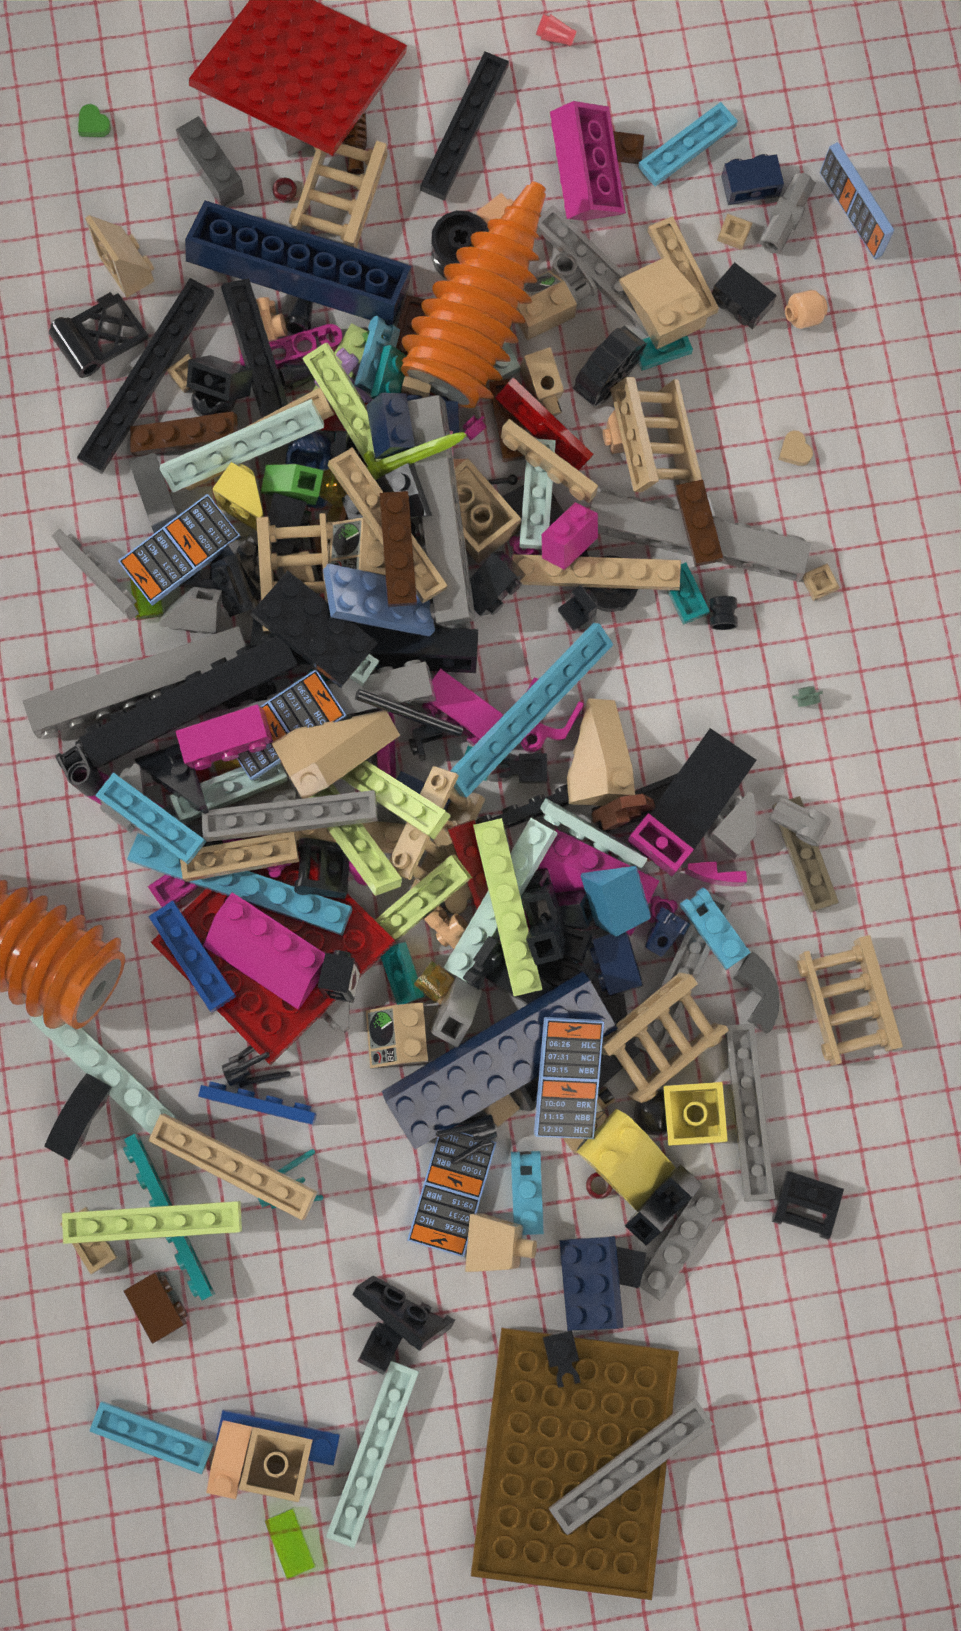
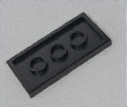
M709 728L655 805L656 809L650 812V815L695 850L757 760Z

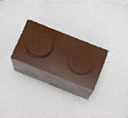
M159 1271L154 1272L124 1290L129 1303L152 1344L186 1325L185 1317L188 1316L181 1301L175 1302L170 1291L174 1289L166 1274L161 1276Z

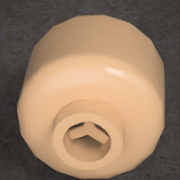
M816 290L795 293L790 296L785 308L786 318L799 329L818 325L827 314V301Z

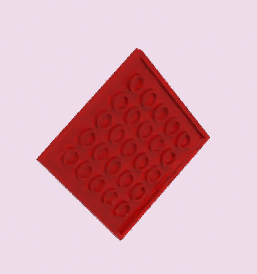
M249 0L189 77V86L333 156L404 57L407 45L315 0Z
M311 858L309 879L317 880L318 864ZM299 862L286 866L277 878L271 877L266 868L250 870V872L294 887L295 881L298 879ZM205 889L181 912L202 945L205 943L215 915L229 897L209 889ZM348 893L345 900L323 896L352 907V912L343 935L252 905L324 953L334 954V950L351 953V958H355L361 969L359 978L396 943ZM158 934L151 941L152 945L192 985L165 941ZM205 948L236 995L234 999L217 1009V1011L260 1055L265 1052L270 1053V1056L265 1059L269 1065H272L336 1001L323 996L318 989V981L298 1010Z

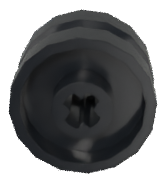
M456 210L445 214L436 222L431 236V260L435 270L443 278H446L444 275V267L446 265L459 263L456 256L457 250L463 247H474L471 243L472 234L476 232H489L487 224L480 216L469 211Z

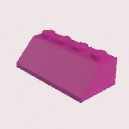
M572 101L550 111L551 127L567 219L587 221L625 214V203L609 106Z
M556 829L555 832L558 834L537 869H548L555 893L584 890L581 879L582 873L631 866ZM638 870L647 903H649L659 880ZM636 927L628 930V935L632 936Z
M233 892L215 915L203 945L209 951L298 1010L318 983L325 956L324 952Z

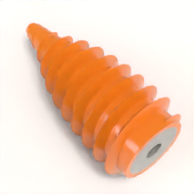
M532 181L530 185H526L512 205L504 209V214L500 219H492L488 222L489 232H476L472 234L471 243L474 247H463L457 250L456 256L459 263L448 264L444 267V275L448 281L435 282L432 290L436 298L426 299L421 304L426 316L415 317L411 322L412 328L417 335H406L402 338V345L408 352V355L402 360L401 371L405 376L431 385L430 394L447 397L449 401H457L458 406L464 408H475L480 398H494L486 384L488 380H502L501 374L494 366L496 361L510 362V356L502 349L504 343H518L517 336L510 330L512 323H526L524 316L517 310L518 304L532 303L531 297L523 291L524 283L537 282L536 277L528 270L530 261H539V257L533 252L534 240L540 238L536 232L539 218L542 217L540 214L546 198V188L542 184Z
M1 880L0 992L8 991L9 1000L12 1004L22 1005L26 1003V1010L30 1016L39 1017L43 1015L45 1026L49 1029H56L65 1024L74 1029L84 1027L106 1004L122 975L125 955L120 952L121 938L116 937L105 943L102 941L104 935V927L102 925H96L86 932L84 931L86 925L84 915H77L68 922L66 921L67 907L65 905H59L48 912L47 896H39L31 903H28V888L21 887L9 895L7 894L8 882Z

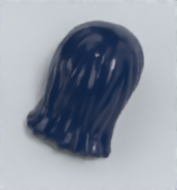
M316 431L289 443L285 464H298L324 470L318 500L315 505L308 504V507L318 509L325 507L328 503L327 485L332 475L328 462L333 458L331 457V441Z

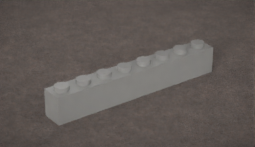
M439 395L408 401L415 446L450 434L446 403ZM452 447L414 462L432 516L422 517V520L419 521V531L422 538L425 537L426 548H423V551L447 584L446 590L434 596V603L430 604L432 619L436 620V623L443 627L476 621Z
M608 490L597 491L596 496L592 500L590 510L598 513V534L692 556L681 511L670 509L668 505L662 503H655L654 505L644 503L642 499L637 497H619L614 492ZM713 516L723 554V560L718 563L792 581H801L806 570L811 547L810 542H806L804 538L799 536H781L776 531L770 529H763L762 531L752 529L750 525L745 523H727L722 518Z
M238 626L23 700V704L32 731L37 738H53L59 734L58 731L70 728V730L79 729L85 726L87 721L110 718L109 716L113 712L122 709L126 711L137 708L135 705L137 701L148 696L154 699L162 695L161 689L173 683L177 687L186 683V676L201 670L202 674L211 670L210 664L226 657L227 661L236 657V651L246 645Z
M420 660L406 662L404 667L393 669V667L380 668L376 670V674L368 677L363 686L350 678L342 688L331 680L325 681L348 716L345 720L351 719L354 716L383 711V709L355 700L358 689L408 707L436 701L429 667L426 662L421 663ZM279 693L268 695L266 697L267 700L256 702V700L242 701L238 707L230 709L228 706L217 707L212 710V713L204 715L205 721L256 704L261 706Z

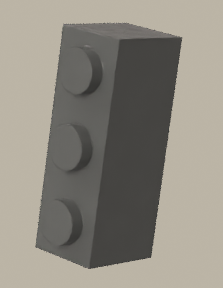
M199 116L176 129L180 147L219 205L226 206L245 195L241 177Z

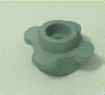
M815 686L803 687L798 689L799 694L792 695V698H796L799 707L817 704L821 702L819 695L823 694V690H815Z

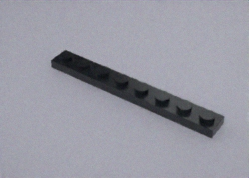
M189 278L78 454L77 459L80 463L103 474L130 431V426H133L167 372V369L214 297V290Z

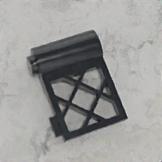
M109 292L97 299V305L73 318L59 317L50 324L49 335L80 378L91 376L102 364L148 339L147 332L119 293L113 295ZM118 304L122 310L121 318L107 316V309ZM88 319L99 320L98 331L86 329L82 322ZM104 322L118 324L117 335L103 333ZM123 326L135 328L138 335L131 339L121 337ZM99 340L114 341V348L103 354L98 347Z

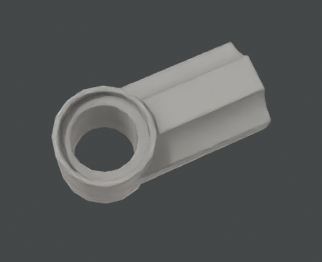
M782 796L769 818L796 833L797 838L816 847L819 846L831 823V819L825 814L813 809L807 810Z

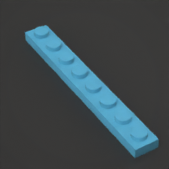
M593 623L450 770V772L459 775L454 788L460 796L467 798L614 645L601 624Z
M137 833L127 860L139 866L183 880L180 859L151 837ZM250 871L189 881L191 884L226 896H230L233 892L249 904L339 935H343L352 912V907L317 894L299 895L295 893L294 887Z

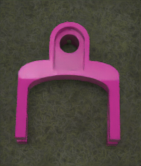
M535 677L533 678V680H532V682H531L529 688L527 689V691H528V690L533 686V684L538 680L537 678H535ZM580 701L578 702L566 726L562 729L551 728L539 722L521 741L522 748L528 753H536L542 748L547 738L555 741L565 740L584 704ZM529 736L537 738V742L530 745L526 740Z

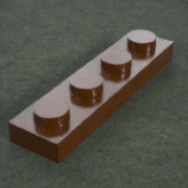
M226 412L130 426V452L134 456H141L154 452L162 453L202 447L237 432L238 416L234 412Z
M408 491L379 493L388 607L417 605Z

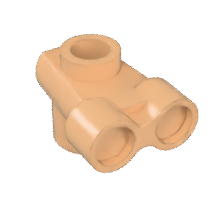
M269 297L257 298L256 302L268 341L271 342L279 339V337L287 336L288 330L286 329L285 317L283 314L276 315L275 301L270 300Z
M440 905L424 918L425 922L432 929L436 930L438 941L445 947L450 945L453 949H455L468 926L467 922L457 913L449 918L447 912Z

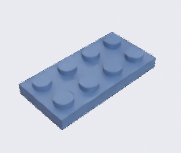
M329 563L323 569L331 618L428 637L435 631L429 600L422 604L416 595L417 605L388 607L386 575Z

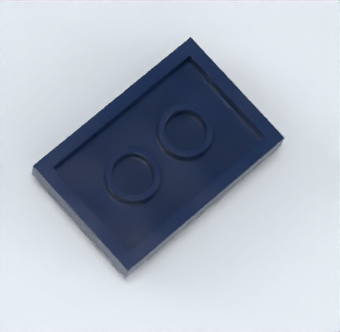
M615 1236L559 1240L567 1331L624 1328Z

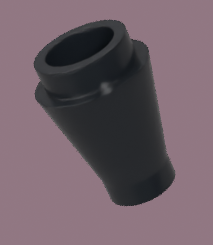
M301 298L296 300L285 318L286 329L290 333L297 334L311 329L313 302Z
M285 363L284 367H280L278 370L284 389L290 388L294 390L315 379L306 363Z

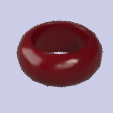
M280 178L273 184V195L279 201H291L297 194V186L290 178ZM282 185H289L292 188V191L286 195L280 194L277 190Z
M595 1172L587 1178L586 1190L591 1197L604 1199L609 1196L613 1188L607 1183V1190L604 1193H595L591 1188L592 1180L596 1177H601Z

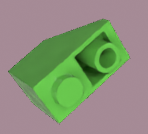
M298 464L266 465L261 493L274 496V493L315 505L319 497L324 470Z

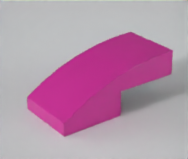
M716 861L688 863L685 867V874L702 882L730 887H740L747 883L746 871L718 873Z

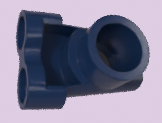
M661 907L655 916L658 919L655 926L648 932V940L645 947L658 956L663 957L679 935H685L691 924L668 909ZM659 937H667V940L664 944H657V940Z

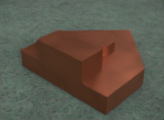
M644 794L619 797L593 811L591 815L593 823L601 822L603 830H610L630 822L631 819L641 817L642 812L656 808L652 798Z

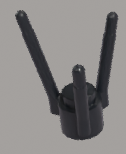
M251 1045L239 1054L228 1058L229 1062L222 1065V1071L230 1086L239 1084L240 1088L249 1084L280 1079L291 1075L290 1071L248 1078L247 1076L251 1075L250 1066L270 1056L269 1052H265L246 1061L244 1057L255 1050Z
M491 1114L468 1118L456 1125L458 1127L436 1132V1136L441 1137L471 1131L474 1141L480 1139L479 1143L451 1159L450 1163L453 1165L478 1150L491 1146V1139L498 1137Z

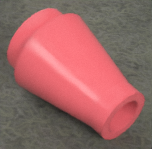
M543 14L536 35L540 36L541 40L571 46L577 31L564 24L552 14L550 16Z

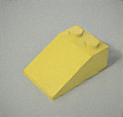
M615 1109L594 1132V1139H588L577 1151L636 1211L676 1168L652 1139L627 1114L618 1109Z

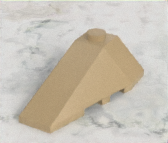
M589 698L582 717L578 742L574 748L572 765L567 775L569 804L604 806L619 797L635 795L633 768L615 700Z
M383 710L354 716L351 719L339 722L330 721L325 722L324 725L307 728V726L297 728L273 741L272 745L302 799H305L329 787L399 737L400 734L387 711Z

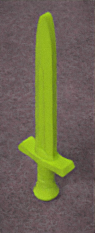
M461 432L439 437L378 461L375 460L373 451L369 450L364 454L368 465L366 468L374 480L406 463L417 462L456 445L466 437V434Z

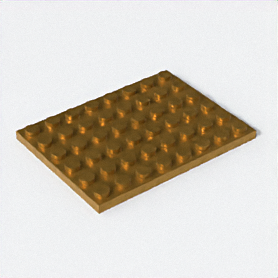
M501 1327L471 1577L652 1600L667 1460L568 1535L555 1519L549 1507L672 1415L679 1351L574 1337L579 1361L572 1362V1367L579 1374L581 1383L575 1384L573 1375L566 1373L562 1377L564 1387L558 1388L556 1382L558 1367H549L543 1342L544 1336L552 1334Z

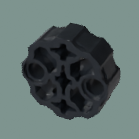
M625 325L615 329L595 349L586 364L579 371L573 390L593 407L599 404L602 405L612 395L610 388L625 377H629L634 367L642 358L647 344Z

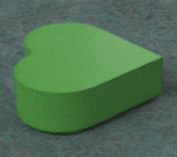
M93 104L84 105L79 112V137H105L109 134L111 125L108 117L100 114L97 106Z

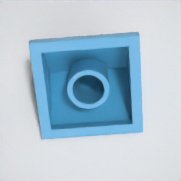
M637 866L581 874L583 886L597 927L617 937L651 918Z

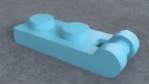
M374 316L369 323L368 329L370 332L354 386L370 395L383 347L392 345L396 348L400 334L399 328L394 325H386L385 320L378 316Z
M704 887L696 892L695 897L690 900L685 899L680 903L683 912L725 970L751 953ZM704 905L708 912L700 917L696 909Z
M520 1151L511 1152L513 1223L523 1226L522 1235L544 1234L540 1151H531V1154H520ZM520 1166H531L532 1175H521Z

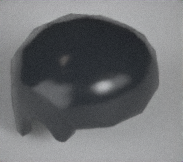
M194 391L191 396L192 407L199 416L232 412L236 401H226L200 391Z
M662 1089L657 1090L658 1092L655 1097L649 1101L642 1103L637 1101L635 1105L634 1119L647 1135L661 1136L667 1133L664 1090Z

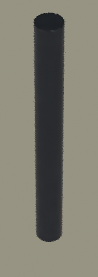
M358 689L356 692L355 700L456 737L462 735V726L362 689Z

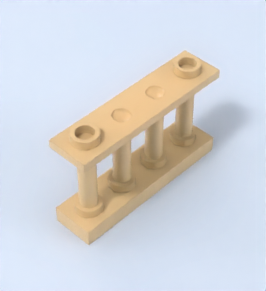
M376 141L374 149H369L368 151L346 144L340 145L335 153L363 161L368 166L366 173L360 176L323 165L327 153L314 147L316 152L297 209L293 208L291 211L289 224L292 225V228L300 231L304 225L341 236L344 245L357 248L388 156L387 144ZM319 176L356 186L357 190H360L357 199L353 198L351 201L315 190ZM311 200L348 211L349 215H351L349 224L345 223L343 226L306 215Z
M625 377L610 388L634 492H644L659 482V480H679L680 484L702 480L679 380H672L658 392L638 391L635 377ZM641 402L661 403L664 417H645ZM647 428H666L670 443L650 442ZM653 454H673L676 469L656 468Z
M325 513L319 514L320 525L281 528L271 525L268 517H257L261 601L278 582L274 581L273 571L278 570V567L323 565L324 569L328 563L330 564L328 539H333L332 521L327 522ZM321 537L322 553L277 556V553H272V542H277V539ZM324 573V581L304 582L315 593H324L325 601L328 602ZM263 626L265 635L270 634L271 632Z
M435 766L432 767L420 795L444 809L447 800L450 799L451 803L447 813L451 817L433 842L428 835L407 822L389 859V862L400 877L411 880L412 876L415 878L411 889L449 856H456L447 829L472 819L476 820L485 801L483 796L474 792L467 798L460 796L456 789H454L459 775ZM425 850L427 852V855L420 868L418 866V863Z
M870 935L853 941L855 946H852V950L813 960L810 951H805L799 955L800 960L797 961L800 976L806 979L824 1044H821L822 1054L825 1061H829L831 1066L842 1063L840 1055L879 1044L881 1047H885L886 1052L903 1047ZM851 961L860 962L863 974H860L859 978L824 987L819 986L815 971ZM859 989L868 990L871 1000L868 1002V1005L828 1015L824 998ZM870 1016L873 1019L876 1018L879 1027L876 1033L836 1043L832 1026Z
M678 973L616 1024L618 1028L616 1031L603 1038L601 1054L615 1055L636 1085L627 1094L630 1099L642 1103L655 1097L658 1092L657 1090L708 1047L711 1048L719 1044L723 1039L722 1036L729 1031L725 1025L717 1023L710 1025L690 995L692 993L691 989L698 985L691 974ZM681 1001L702 1032L690 1043L668 1013L670 1011L669 1007L675 1002ZM655 1019L660 1020L680 1050L668 1061L647 1032V1025ZM633 1037L639 1039L658 1067L646 1079L625 1050V1043Z

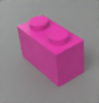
M575 502L541 534L542 559L565 570L598 538V513Z
M649 813L628 839L631 845L671 877H673L694 850Z

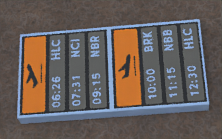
M837 142L829 146L820 174L873 258L877 259L883 255L894 229L845 151Z
M206 494L119 559L118 562L153 606L217 558L228 543L240 539L241 536L210 496Z
M316 669L260 706L265 711L273 741L297 728L306 726L310 728L324 725L325 722H339L348 718ZM272 743L266 744V748L258 752H250L248 750L239 753L237 758L252 781L281 763Z
M544 1017L534 1135L536 1137L594 1139L604 1021Z
M463 1132L437 1137L407 1241L464 1257L468 1244L470 1214L477 1213L497 1142L491 1141V1146L484 1147L453 1165L450 1163L451 1159L479 1143L480 1139L474 1141L472 1135Z

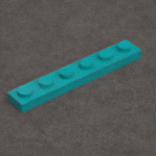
M133 1134L125 1138L124 1141L127 1146L123 1147L124 1153L130 1163H136L139 1173L136 1174L137 1180L143 1190L148 1189L152 1197L149 1200L150 1207L172 1206L170 1198L140 1136ZM188 1236L165 1237L169 1244L174 1243L178 1251L174 1256L180 1269H186L191 1278L187 1283L195 1298L199 1296L201 1301L215 1295Z

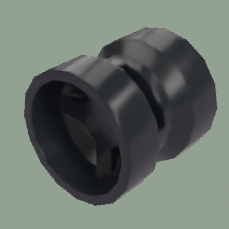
M733 596L711 598L709 600V608L713 616L710 618V628L714 630L737 628L738 618L734 615L737 608V598Z

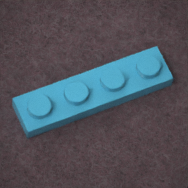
M720 102L640 161L638 168L656 187L737 126L738 120Z
M115 773L110 776L95 795L188 865L206 843L202 837Z
M104 1401L100 1402L89 1430L92 1433L201 1475L204 1472L214 1445L211 1442Z

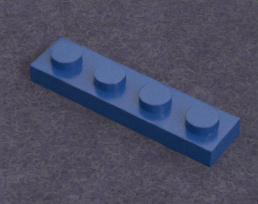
M173 900L148 916L211 1013L236 997Z
M211 1081L209 1086L201 1085L198 1094L200 1098L313 1126L315 1124L317 1114L311 1112L312 1106L295 1102L294 1107L282 1105L284 1099L266 1095V1099L261 1100L254 1098L255 1092L238 1088L236 1094L226 1091L227 1085Z
M222 1410L216 1441H218L224 1420L312 1439L308 1461L334 1466L340 1438L339 1433Z

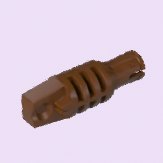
M366 113L362 114L343 141V144L362 150L366 149ZM348 157L347 172L355 175L363 174L365 171L364 162Z

